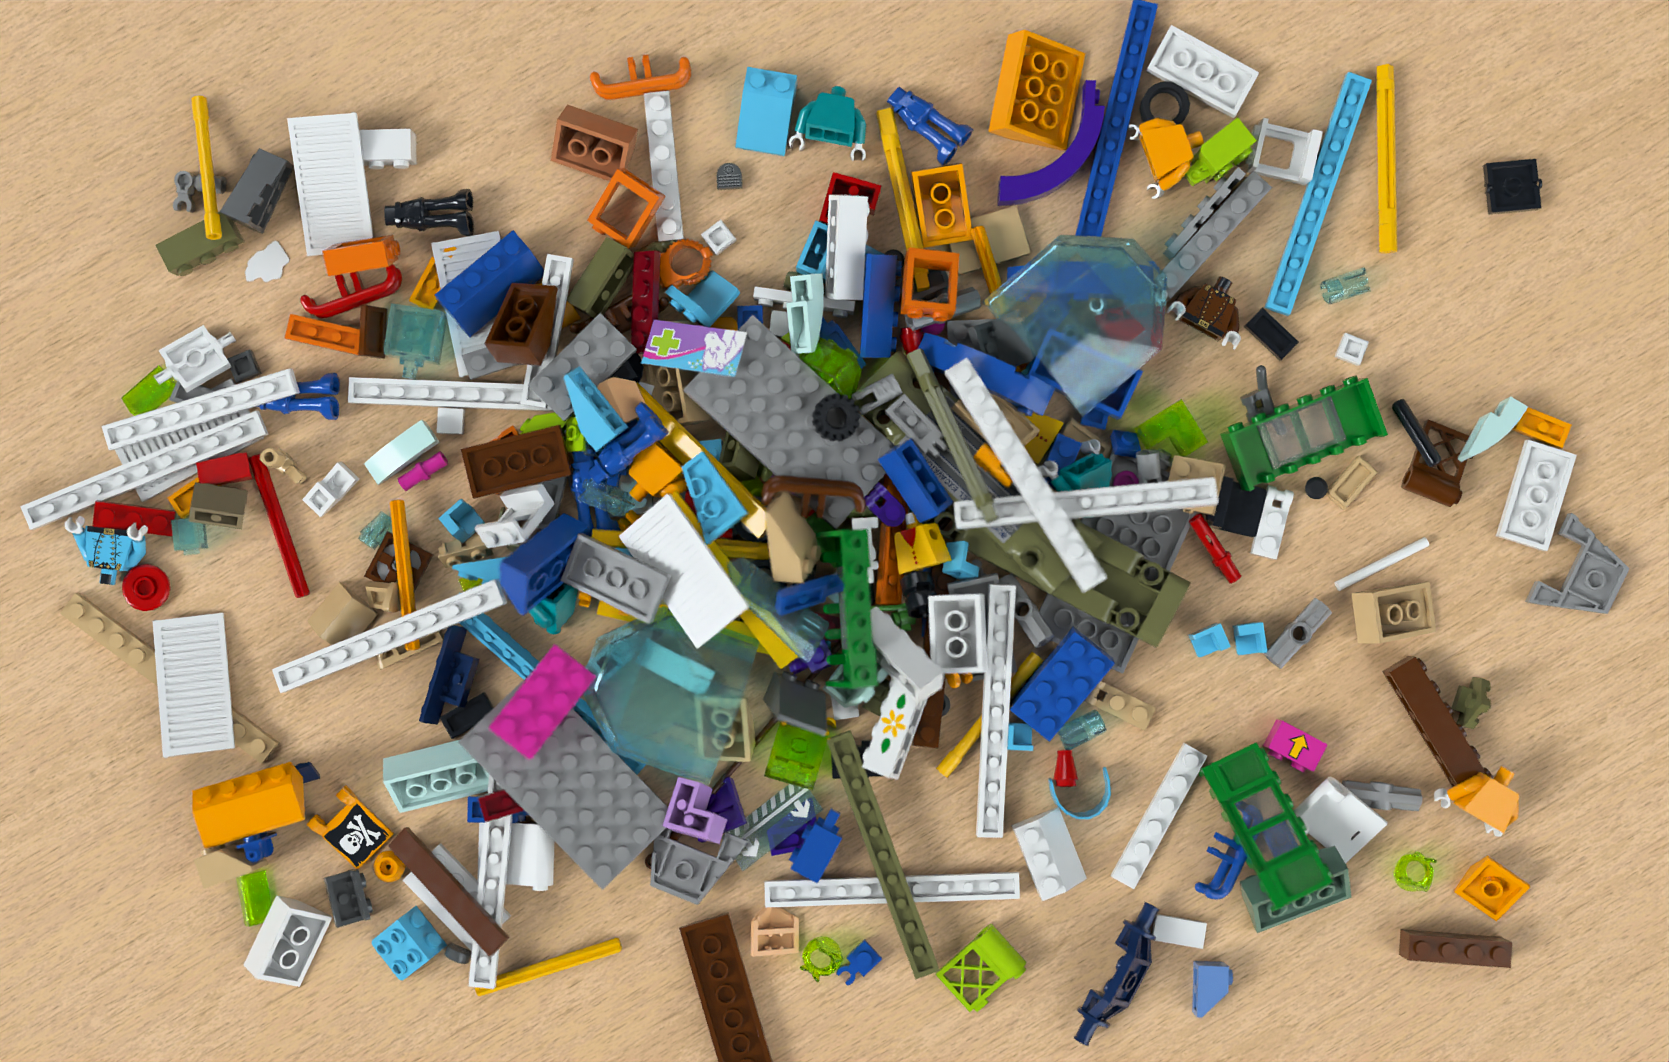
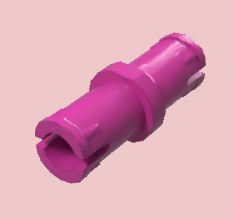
M439 451L426 461L416 463L412 470L398 478V482L405 491H408L421 481L429 480L433 473L448 465V460Z

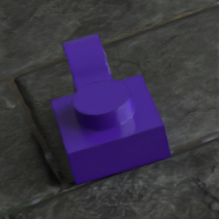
M823 639L802 649L804 657L795 659L788 664L791 673L794 675L807 668H810L811 673L814 674L831 666L827 663L826 659L832 653L827 641Z

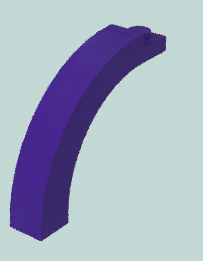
M1086 80L1083 85L1080 125L1076 137L1069 148L1053 163L1038 171L1018 176H1000L997 206H1013L1036 201L1058 190L1079 171L1096 144L1104 119L1105 106L1095 105L1099 104L1100 89H1096V80Z

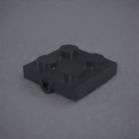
M1536 159L1494 162L1483 165L1488 215L1535 211L1542 208L1540 198L1542 180L1538 179Z

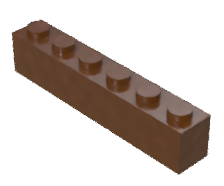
M1407 656L1382 671L1452 787L1480 772L1493 779L1490 771L1486 767L1483 768L1479 762L1480 755L1476 748L1472 745L1470 746L1465 739L1467 733L1464 728L1454 721L1452 708L1440 698V689L1433 680L1430 681L1425 673L1427 668L1420 658Z

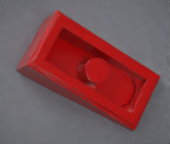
M247 452L196 463L199 483L202 484L210 483L217 486L253 480Z

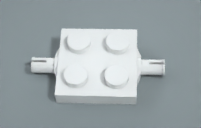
M203 325L158 350L165 360L167 368L153 376L159 385L173 377L180 382L187 393L231 368L229 361L224 355L223 348L236 342L231 332L216 339L209 334Z

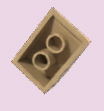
M778 492L764 512L773 581L803 583L808 574L812 572L815 563L820 560L821 548L817 546L814 531L805 517L801 516V511L789 492Z
M1430 582L1351 593L1358 643L1380 644L1436 632Z
M695 694L700 760L751 762L756 742L754 721L747 696Z

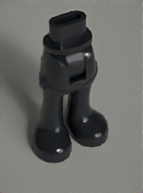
M461 189L455 195L444 198L425 199L419 197L402 203L395 202L393 206H385L386 226L396 225L397 228L417 229L419 232L425 231L428 228L454 227L457 228L461 235L472 236L474 233V222L472 215L468 212L473 210L472 192L470 189ZM455 209L463 211L452 214L430 215V211Z

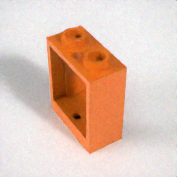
M620 168L616 170L587 221L593 224L592 228L602 235L608 234L617 243L628 249L633 248L638 244L666 196L627 169ZM620 183L649 202L629 237L600 218Z
M393 235L333 244L322 251L328 276L388 267L399 259L398 255L401 254L399 242L397 240L394 241Z
M908 248L904 259L901 314H905L913 319L931 317L939 322L952 319L956 311L959 253ZM914 267L949 271L947 304L912 300Z

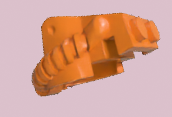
M682 239L669 245L666 253H660L659 284L662 289L666 288L667 290L671 285L675 288L680 287L682 284L684 286H692V284L695 285L697 282L700 283L702 279L704 280V277L710 272V263H712L710 258L713 257L709 246L703 247L702 243L699 244L698 241L695 242L693 239ZM684 248H693L699 251L704 258L700 271L687 276H680L675 273L672 267V259L675 254Z

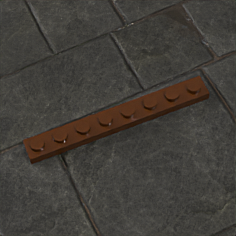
M944 563L931 567V574L935 585L934 592L937 593V596L949 595L947 583L957 581V578L942 572ZM928 616L925 621L922 649L931 660L930 622ZM945 674L943 675L942 688L929 696L912 740V746L938 749L946 682Z

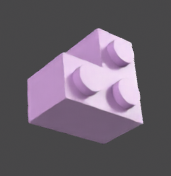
M678 777L663 827L681 834L720 844L727 819L706 811L712 788L700 782Z

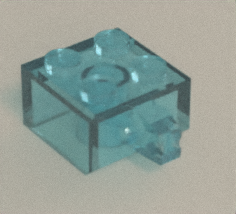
M391 303L384 354L391 358L400 359L399 364L404 365V378L416 380L418 367L423 368L424 363L440 365L447 323L446 314L439 310Z

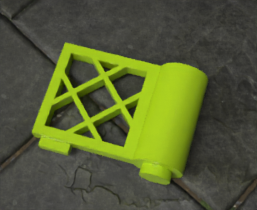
M989 924L968 945L941 967L940 971H937L935 975L969 1012L973 1009L978 1012L988 1004L986 998L1005 981L1012 977L1018 979L1026 971L1024 967L1026 961L992 924ZM973 949L980 956V965L965 964V955ZM960 959H962V964H956ZM950 968L961 969V982L950 981L944 973ZM964 969L979 970V983L964 982ZM982 970L993 971L999 979L993 984L982 983ZM955 986H960L961 990L959 991ZM963 987L979 988L978 997L970 1003L963 995ZM981 988H987L983 993H981Z

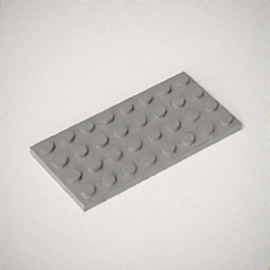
M752 315L738 330L747 332L735 377L700 372L683 392L775 476L785 475L850 481L856 483L862 489L865 497L886 474V471L877 459L893 448L894 445L862 415L856 432L847 439L832 442L827 438H822L820 433L817 434L815 431L816 427L812 423L814 420L812 413L815 410V406L826 396L837 392ZM832 408L827 413V421L833 427H841L846 421V415L841 409ZM795 493L798 497L802 499L803 493ZM811 494L809 507L816 512L818 495ZM826 495L823 519L832 528L837 529L855 508L854 499Z
M1112 450L1109 457L1112 460V477L1109 487H1112L1114 476L1124 470L1133 472L1138 478L1137 458L1114 455ZM1161 470L1162 482H1168L1170 473L1165 470ZM1153 479L1147 480V484L1154 483ZM1183 509L1096 516L1081 518L1080 521L1139 552L1145 559L1157 563L1162 568L1170 571L1191 526L1188 521L1197 512L1190 514L1183 512ZM1147 568L1144 571V576L1148 581H1155L1158 573L1154 568ZM1047 593L1039 613L1055 635L1051 641L1059 644L1074 626L1113 658L1115 664L1111 669L1123 674L1139 639ZM1123 613L1120 617V622L1122 625L1130 627L1134 623V617L1130 613Z
M526 677L458 743L603 890L666 829L663 827L668 806L573 708H571L531 760L488 728L489 725L527 679Z

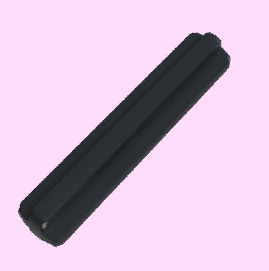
M1400 399L1393 403L1392 409L1427 465L1433 467L1441 462L1439 453L1404 399Z

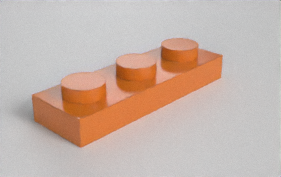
M290 314L285 339L359 356L360 329Z

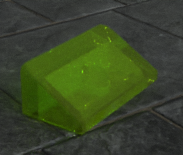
M160 365L121 398L129 412L134 416L156 410L171 397L176 384L174 380L170 378L159 385L153 376L164 370Z
M263 870L236 877L245 926L250 927L264 923L272 906L266 871Z

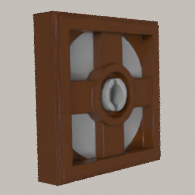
M387 531L364 577L374 582L398 583L393 533ZM409 542L415 592L434 554Z

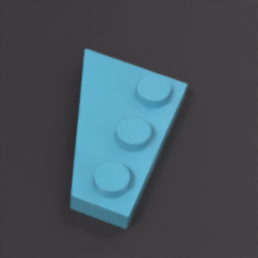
M703 451L682 466L690 495L697 510L698 521L703 529L705 543L709 545L749 513Z

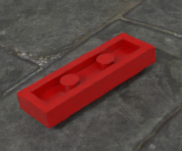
M97 500L95 501L92 526L128 530L133 523H136L138 530L143 525L147 526V534L172 537L174 534L176 511Z

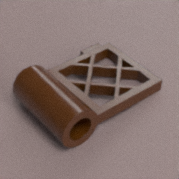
M1426 420L1423 429L1427 436L1431 428L1438 431L1443 440L1434 444V447L1445 444L1451 457L1435 465L1438 468L1437 470L1419 463L1421 454L1416 447L1410 467L1402 480L1401 488L1444 506L1451 507L1453 504L1457 505L1462 497L1463 491L1460 490V481L1468 459L1462 462L1459 461L1458 456L1460 453H1455L1450 441L1457 438L1467 442L1470 436L1434 421ZM1452 459L1457 468L1455 476L1447 474L1442 463Z

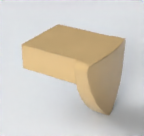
M370 581L365 586L370 608L382 609L383 611L393 613L401 610L398 583Z

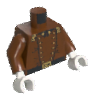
M1219 276L1214 287L1205 283L1201 287L1193 286L1179 294L1175 302L1166 310L1167 314L1170 311L1176 313V321L1179 320L1216 341L1223 339V346L1227 342H1231L1235 350L1241 340L1239 335V312L1235 306L1236 299L1227 295L1232 282L1225 277Z

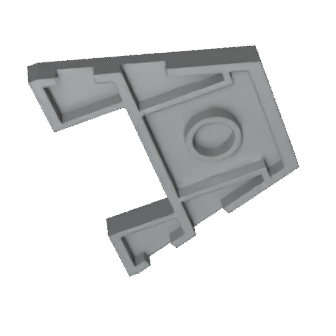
M1569 513L1558 534L1581 545L1575 561L1560 591L1540 581H1535L1525 602L1608 614L1630 568L1607 546H1604L1595 537V534L1579 521L1576 515Z
M666 828L654 839L650 886L698 905L746 847L748 840L727 832L718 855L715 857L671 839L672 830Z

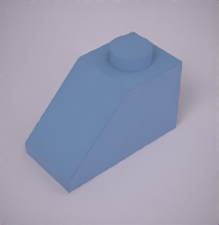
M1193 961L1192 1012L1196 1017L1202 1018L1229 992V985L1233 983V973L1225 962Z

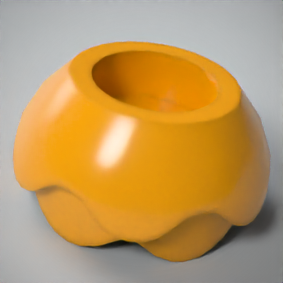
M392 850L381 852L373 864L375 875L383 882L399 880L406 868V865Z

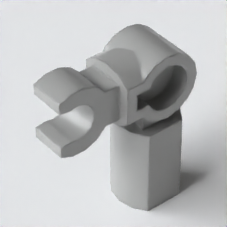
M180 171L174 178L178 197L173 202V209L181 211L182 203L186 202L187 212L193 213L195 203L192 200V195L195 194V189L202 192L201 174L195 176L187 171ZM214 176L216 193L224 194L226 192V178Z

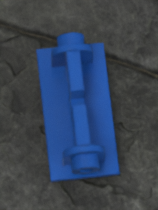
M267 831L246 837L244 838L245 843L236 846V848L244 847L248 861L257 862L272 855L274 847L271 838L277 836V833L268 835Z

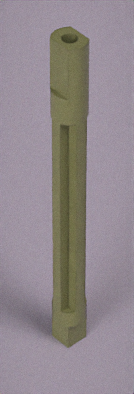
M919 348L909 353L907 359L976 508L982 512L986 523L989 524L999 519L993 507V498L923 349Z

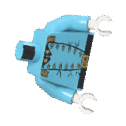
M78 516L76 524L72 521L71 517L65 522V528L73 534L84 561L87 562V566L101 568L100 584L115 585L117 570L130 571L146 555V538L144 534L147 533L148 527L145 525L139 530L136 528V523H133L128 530L93 526L83 528L85 519L82 516Z

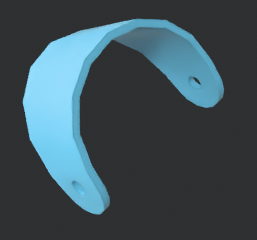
M1103 767L1105 793L1101 802L1093 809L1086 812H1071L1064 809L1055 794L1052 779L1048 778L1050 793L1054 803L1064 813L1076 819H1091L1100 815L1107 807L1111 796L1110 779L1106 767Z

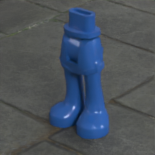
M899 86L888 98L887 102L894 107V112L899 114L901 119L907 124L908 129L916 131L938 150V162L943 166L946 165L955 155L958 146L962 147L970 138L973 129L966 124L959 125L940 114L931 102H926L922 98L912 95V91L906 92ZM928 120L932 121L946 132L953 142L941 135L926 122Z
M336 373L325 374L315 381L297 382L299 394L337 395L340 389V381ZM295 394L256 406L260 407L261 410L269 409L280 411L283 414H289L291 411H317L328 420H337L339 417V403L335 397L295 399Z
M641 401L635 407L636 414L639 417L636 425L618 439L610 441L599 454V459L594 460L595 466L588 472L597 484H600L605 478L611 479L615 474L623 471L633 462V458L656 441L662 440L668 434V430L662 425L660 418L644 402Z
M586 449L581 452H572L574 463L571 464L573 468L571 491L574 492L576 498L578 520L589 525L588 536L592 537L594 525L591 519L587 495L592 493L597 529L621 531L618 522L610 518L607 510L604 492L606 481L603 480L600 484H597L588 472L595 466L593 450Z

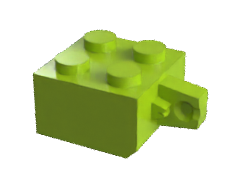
M1237 117L1201 145L1199 151L1194 155L1191 162L1192 166L1184 175L1192 186L1202 181L1208 183L1212 179L1217 182L1233 167L1232 163L1235 166L1239 165L1253 152L1251 147L1257 140Z

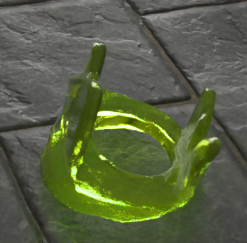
M1418 851L1401 856L1396 862L1393 872L1395 882L1406 891L1428 892L1433 880V867L1431 863H1437V860L1426 858ZM1411 861H1417L1424 867L1425 876L1419 882H1415L1407 876L1406 867Z
M820 936L812 939L804 948L802 954L804 965L800 966V969L812 974L816 982H819L820 975H831L843 962L839 945L829 937ZM819 949L820 952L828 955L831 959L830 964L824 968L816 967L811 961L813 951Z

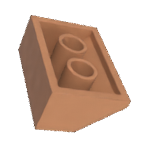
M567 104L557 118L551 161L610 181L617 169L625 168L628 170L635 150L638 129Z

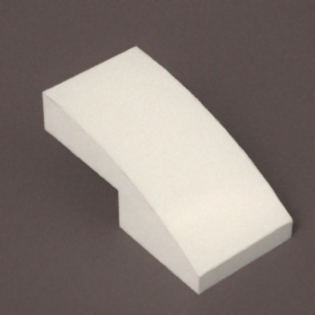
M338 462L322 481L317 482L302 500L317 515L323 517L344 497L359 478L343 462Z

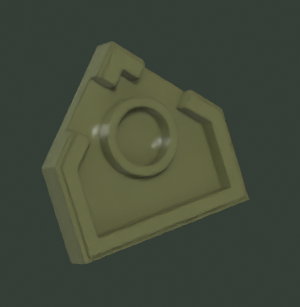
M1473 677L1469 688L1465 686L1458 687L1451 707L1452 710L1460 712L1456 724L1459 723L1462 727L1474 729L1479 723L1477 717L1483 712L1487 713L1491 708V700L1487 698L1486 691L1489 692L1491 690L1490 681Z

